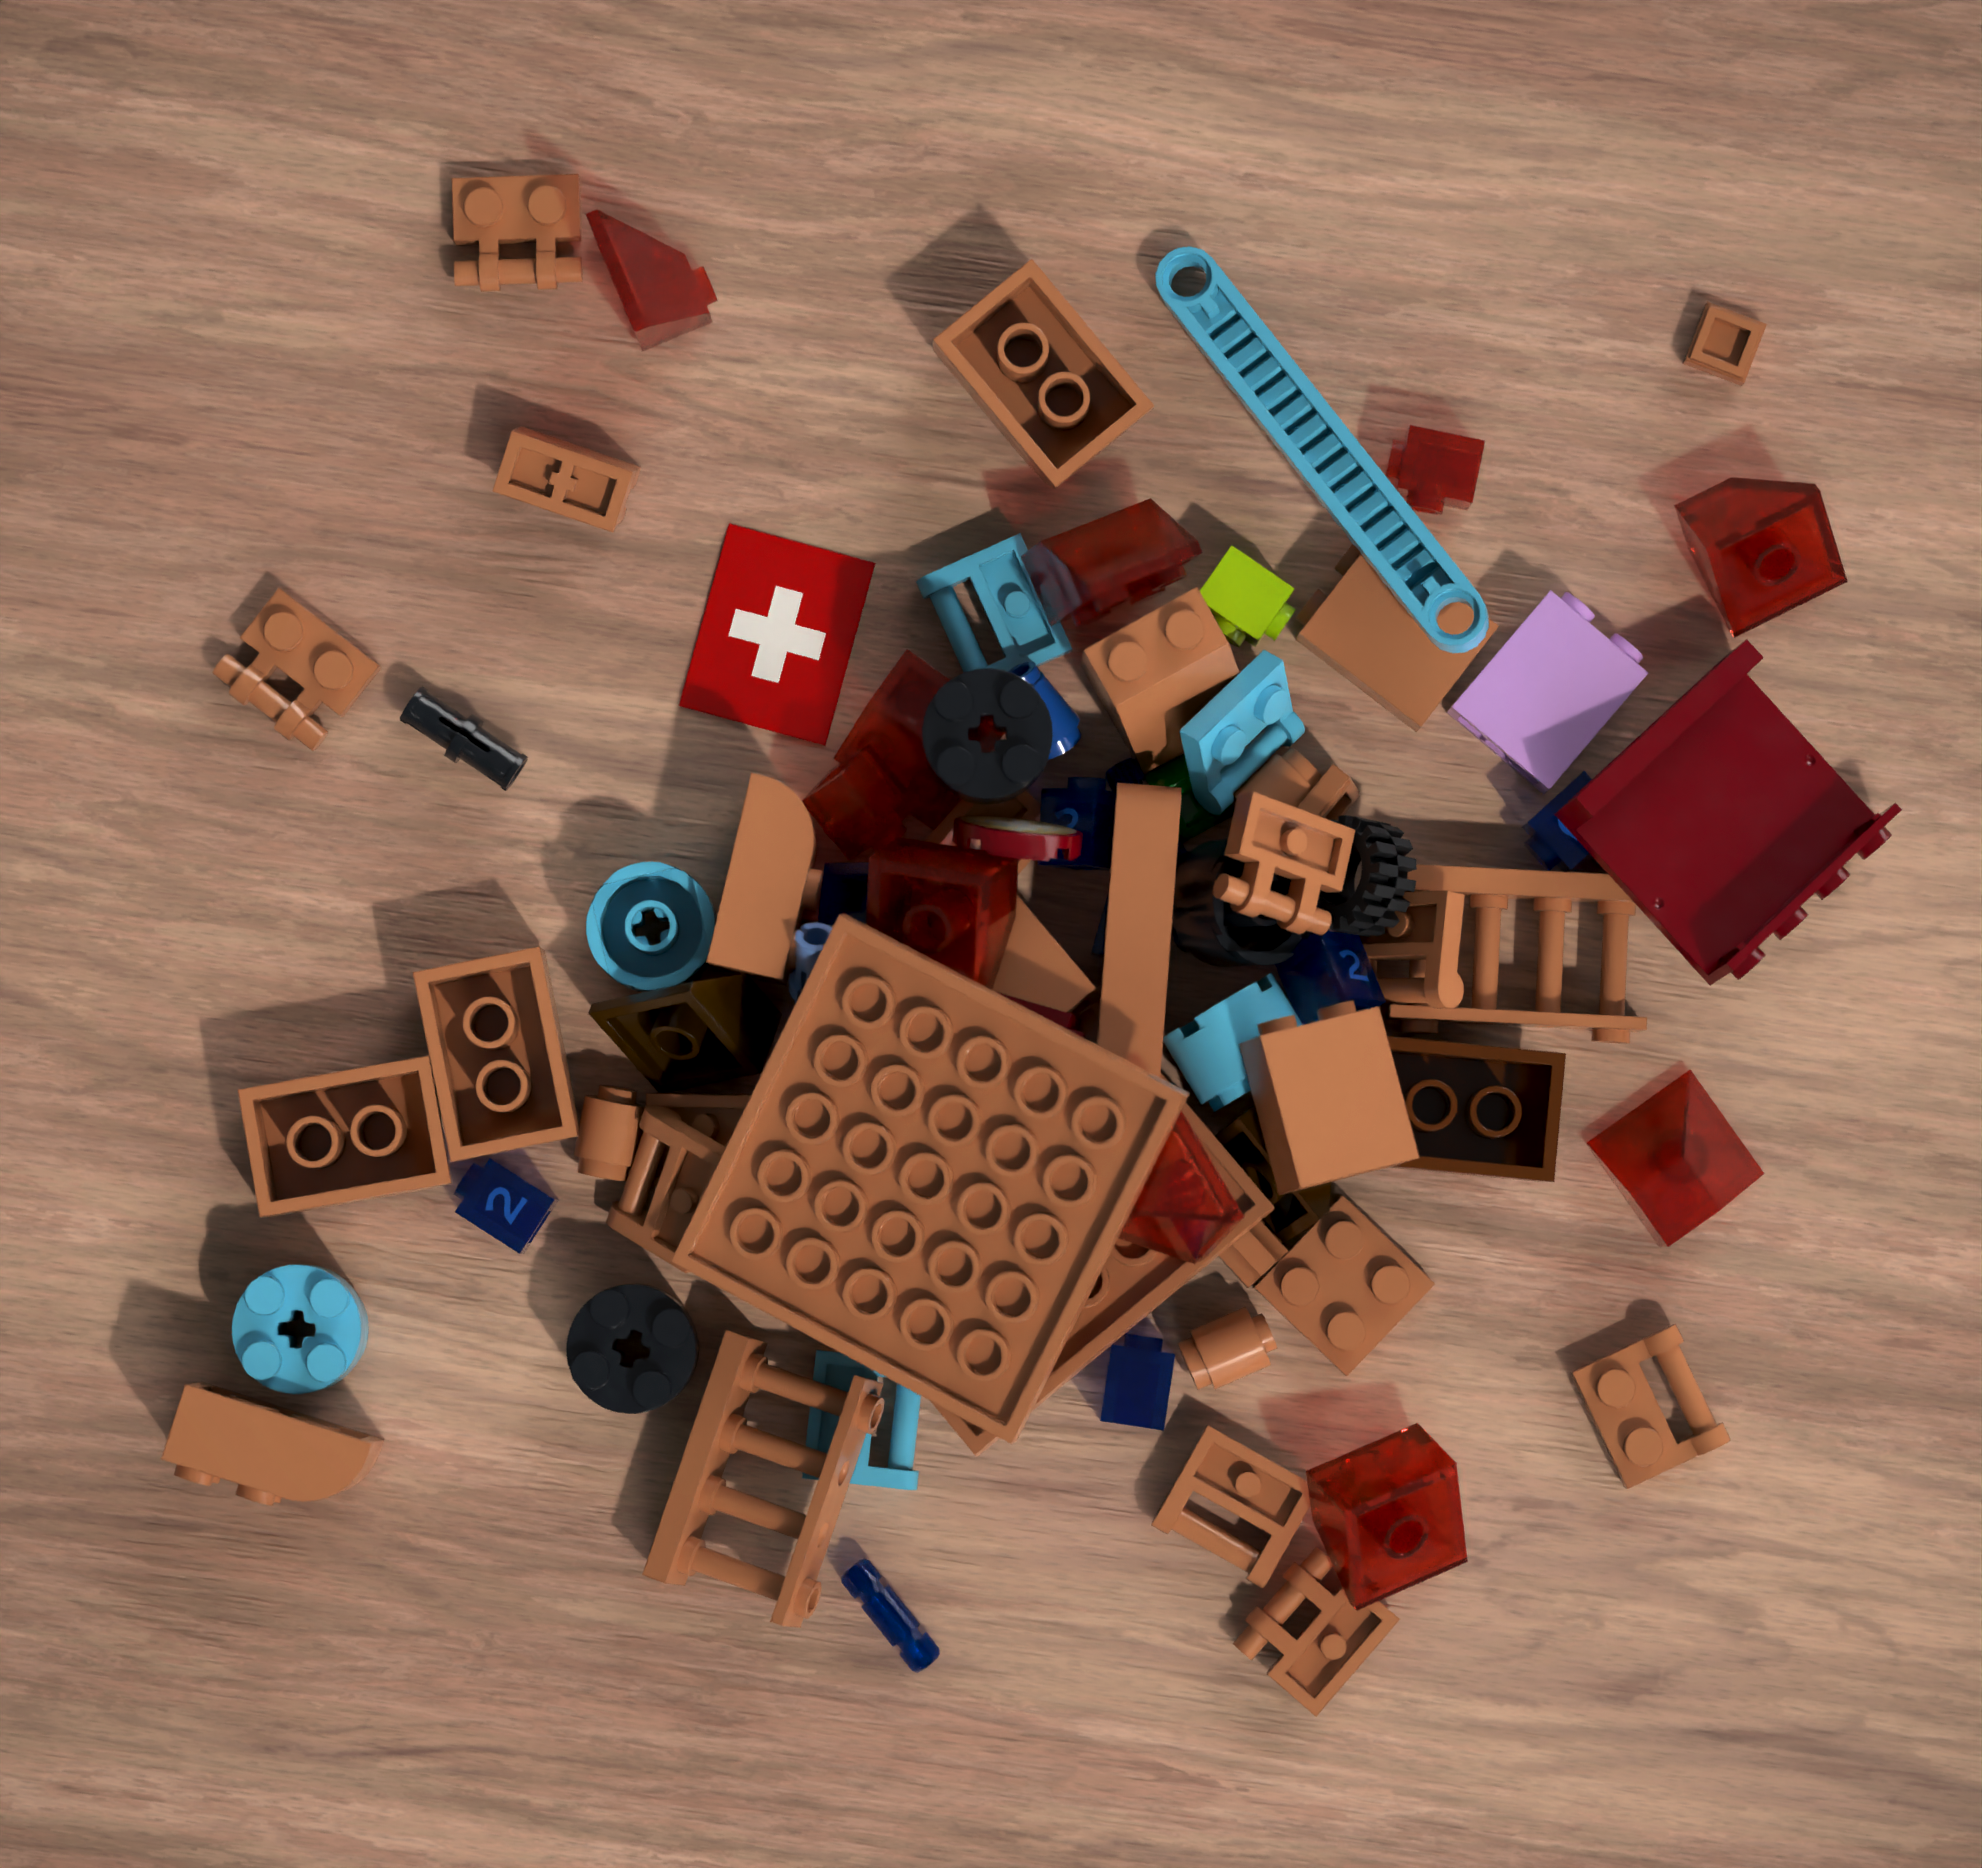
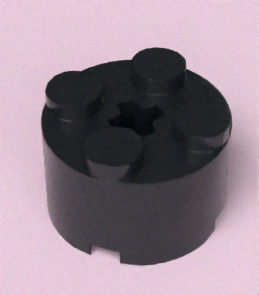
M988 668L962 673L941 686L926 710L922 727L924 757L928 768L936 780L945 789L962 800L985 805L1012 800L1032 786L1047 764L1053 737L1052 721L1048 708L1034 686L1010 672ZM980 722H993L994 731L1005 733L1006 739L995 742L994 752H982L979 741L969 740L968 734L978 732Z
M1228 839L1207 841L1198 845L1193 850L1181 854L1176 862L1172 915L1174 926L1173 940L1181 951L1191 953L1200 961L1218 967L1273 965L1288 960L1296 954L1291 952L1299 945L1301 940L1309 939L1312 932L1305 931L1302 934L1290 932L1280 928L1276 919L1262 914L1254 918L1232 910L1229 902L1215 898L1213 887L1216 879L1221 874H1227L1239 879L1243 874L1245 862L1224 855ZM1274 873L1270 890L1286 895L1289 892L1291 879Z
M644 1284L619 1285L601 1291L592 1297L575 1316L569 1330L566 1346L569 1369L573 1380L581 1391L599 1406L610 1411L625 1414L648 1412L673 1400L690 1382L699 1357V1340L696 1328L687 1310L671 1294L657 1287ZM637 1330L642 1333L641 1344L650 1348V1355L648 1359H636L631 1367L623 1363L625 1353L616 1349L618 1339L630 1338L633 1331Z

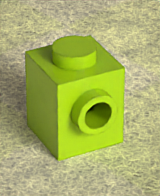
M1232 545L1199 591L1227 641L1236 647H1240L1244 640L1256 647L1264 634L1275 641L1296 611L1295 608L1286 603L1295 588Z

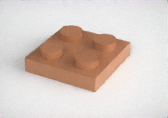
M1341 1195L1330 1206L1329 1213L1314 1223L1253 1288L1345 1376H1348L1435 1283L1350 1201Z

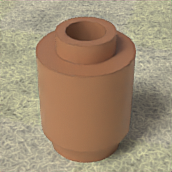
M1291 748L1282 757L1275 754L1233 794L1234 801L1236 803L1238 793L1256 792L1297 808L1321 779L1322 775L1300 752Z
M600 1085L598 1096H584L579 1123V1136L576 1139L574 1155L580 1157L578 1173L609 1180L627 1181L629 1169L632 1167L643 1134L639 1123L646 1105L635 1103L637 1091L610 1085Z
M1246 1307L1190 1330L1191 1337L1177 1343L1197 1390L1211 1384L1216 1390L1271 1366L1267 1353L1277 1349L1276 1342L1264 1315L1261 1313L1251 1318Z

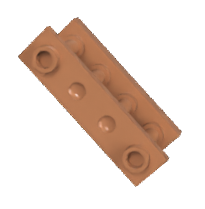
M1416 864L1417 870L1408 872V879L1416 881L1414 892L1444 890L1465 895V897H1470L1469 908L1476 909L1471 1008L1434 1009L1428 1003L1390 1004L1386 1007L1385 1020H1400V1032L1438 1034V1024L1443 1022L1592 1030L1591 1042L1630 1043V1032L1647 1030V1017L1625 1016L1629 916H1635L1636 904L1609 874ZM1508 899L1534 900L1533 911L1539 912L1535 1011L1497 1010L1501 910L1508 909ZM1572 902L1597 903V914L1603 915L1599 1015L1561 1013L1565 913H1572ZM1409 960V978L1425 977L1426 960Z
M726 1330L642 1575L665 1584L685 1586L688 1576H693L696 1572L776 1600L777 1603L770 1622L780 1626L800 1628L803 1618H810L819 1602L822 1585L821 1582L816 1580L867 1433L872 1434L881 1420L884 1398L879 1395L884 1383L854 1375L848 1392L769 1365L768 1358L763 1356L768 1344L767 1342ZM760 1388L839 1416L840 1418L828 1453L748 1426L747 1419L743 1417L750 1393H756ZM739 1449L819 1478L807 1515L727 1487L726 1480L722 1478L730 1453L735 1454ZM720 1511L798 1539L786 1576L706 1548L705 1541L701 1537L708 1516Z

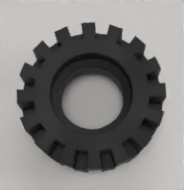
M1348 815L1338 816L1339 821H1331L1355 829V835L1342 892L1326 893L1320 890L1319 908L1331 913L1332 920L1329 928L1331 930L1370 937V935H1382L1385 933L1384 926L1393 928L1399 922L1395 911L1406 913L1410 902L1403 898L1405 890L1415 891L1416 881L1408 879V872L1417 870L1416 859L1405 857V855L1413 850L1410 840L1402 839L1404 832L1398 827L1391 826V824ZM1361 862V878L1358 887L1355 891V875L1357 868Z

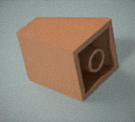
M1197 587L1083 650L1081 661L1084 673L1143 776L1184 753L1179 730L1240 673L1230 645Z

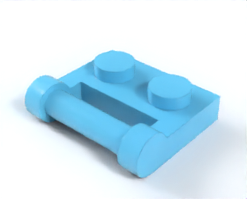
M1021 533L929 573L916 581L923 599H931L963 673L984 668L1008 672L1015 666L1030 661L1035 662L1038 667L1072 652L1070 642ZM969 579L1005 656L1004 659L988 665L953 588Z
M1263 650L1179 730L1192 791L1198 803L1209 813L1220 815L1234 801L1233 793L1282 745L1290 747L1305 733L1303 722L1293 712L1284 662L1266 650Z
M816 1350L813 1380L848 1392L854 1375L878 1381V1376L885 1377L840 1352ZM897 1383L888 1467L868 1465L872 1434L867 1433L849 1484L917 1490L919 1471L913 1470L921 1401L920 1395ZM810 1406L806 1446L828 1453L840 1417ZM802 1473V1478L804 1479H819L812 1475Z

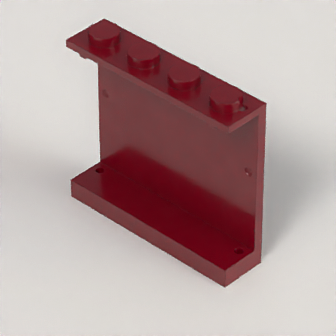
M1747 639L1723 657L1554 814L1710 986L1730 972L1739 980L1752 970L1766 956L1759 946L1772 933L1781 940L1795 929L1808 916V913L1801 906L1814 893L1823 900L1850 876V873L1843 866L1856 853L1865 860L1892 836L1885 826L1902 810L1897 803H1894L1880 814H1874L1749 677L1747 673L1764 657Z

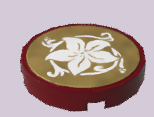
M961 816L954 819L952 842L959 848L966 850L970 848V839L981 840L980 850L987 851L986 854L1038 861H1049L1050 858H1057L1058 849H1062L1064 859L1072 861L1081 855L1083 833L1077 829L1025 819Z

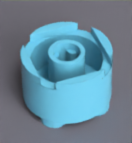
M640 862L628 865L613 873L597 891L586 918L587 941L593 957L610 977L629 989L643 993L692 982L709 965L707 958L717 915L705 890L689 874L679 868L661 862ZM654 911L660 921L669 920L670 929L661 932V942L656 945H651L645 936H636V928L645 925L644 914Z
M1270 973L1206 1010L1185 1026L1163 1037V1042L1200 1104L1202 1105L1208 1101L1215 1112L1251 1090L1239 1044L1260 1036L1257 1025L1290 1015H1295L1297 1026L1303 1024L1275 977Z
M308 1264L281 1266L253 1280L240 1297L232 1320L233 1345L246 1373L262 1385L287 1394H305L320 1391L341 1381L353 1370L363 1356L369 1334L367 1311L354 1288L334 1271L325 1267ZM298 1310L304 1311V1321L315 1324L316 1328L314 1336H308L303 1339L302 1347L296 1346L295 1336L286 1333L287 1322L297 1319Z

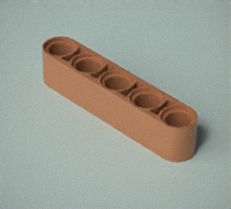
M1117 782L1097 1045L1160 1078L1182 788Z

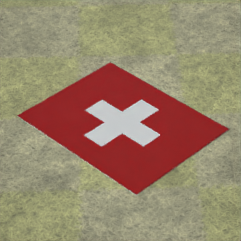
M729 523L679 706L826 746L876 563Z

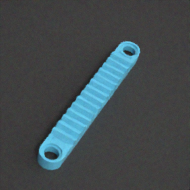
M1180 247L1169 252L1158 265L1156 286L1166 307L1192 338L1200 352L1207 357L1216 372L1222 376L1231 391L1237 395L1246 410L1252 414L1261 429L1267 433L1276 448L1282 452L1291 467L1297 471L1306 486L1312 490L1321 505L1327 509L1336 524L1342 528L1351 543L1357 547L1366 562L1372 566L1381 581L1388 586L1396 600L1403 605L1429 640L1440 650L1449 653H1464L1477 647L1485 638L1489 627L1487 608L1478 591L1214 259L1204 250L1195 247ZM1193 266L1200 268L1206 274L1204 288L1193 296L1183 297L1177 295L1172 290L1171 282L1174 275L1185 267ZM1450 603H1464L1474 612L1472 625L1461 634L1452 635L1445 633L1439 628L1437 623L1439 612Z

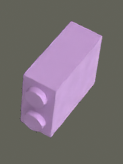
M1551 590L1447 711L1452 718L1542 794L1551 789L1648 674L1639 665L1644 658L1643 655L1630 642L1616 633L1608 639L1590 624L1595 615L1585 604L1568 592H1565L1560 598Z

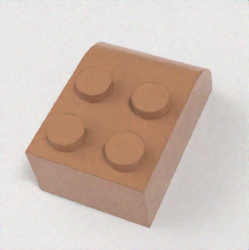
M1030 259L933 339L934 353L1024 461L1052 489L1059 487L1154 409V404L1033 259Z
M755 773L750 775L707 963L713 969L739 975L748 974L752 978L787 986L789 973L796 969L795 933L797 930L800 931L804 910L816 912L824 875H822L823 871L814 869L817 857V837L804 803L788 786L764 775Z
M539 946L413 972L451 1162L579 1136L572 1082L544 949Z
M430 1056L238 1089L259 1217H275L452 1184Z
M201 1381L185 1384L161 1459L177 1464L174 1475L179 1478L206 1486H211L212 1483L219 1484L222 1478L238 1484L237 1496L273 1506L274 1502L280 1503L282 1498L301 1502L317 1501L355 1486L373 1468L380 1454L384 1439Z

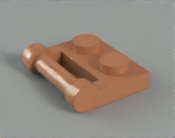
M1448 890L1405 892L1403 898L1409 901L1410 905L1406 913L1395 911L1399 922L1393 928L1384 926L1385 933L1379 936L1370 935V937L1349 933L1347 950L1355 953L1360 962L1359 968L1353 974L1367 975L1369 981L1350 978L1349 969L1354 965L1355 959L1351 955H1346L1343 984L1345 1002L1354 1000L1356 1010L1375 1008L1379 1004L1428 1003L1434 1009L1457 1007L1462 1001L1464 994V985L1457 973L1465 895ZM1426 960L1425 977L1378 978L1376 975L1377 961Z
M651 1104L645 1106L639 1123L643 1134L620 1201L612 1203L606 1223L616 1232L684 1273H689L684 1268L672 1263L671 1260L726 1147L682 1122L681 1116L675 1111L664 1106ZM665 1145H668L670 1149L647 1213L644 1210V1206Z
M1676 1324L1656 1331L1570 1372L1626 1489L1632 1488L1731 1441L1723 1422L1716 1424L1679 1346L1684 1340ZM1655 1355L1693 1435L1677 1443L1639 1365L1640 1362Z
M1206 1425L1177 1479L1158 1509L1151 1526L1167 1535L1171 1530L1244 1570L1248 1573L1246 1580L1263 1589L1320 1488L1211 1426ZM1195 1491L1269 1533L1270 1536L1261 1551L1184 1508L1192 1492Z

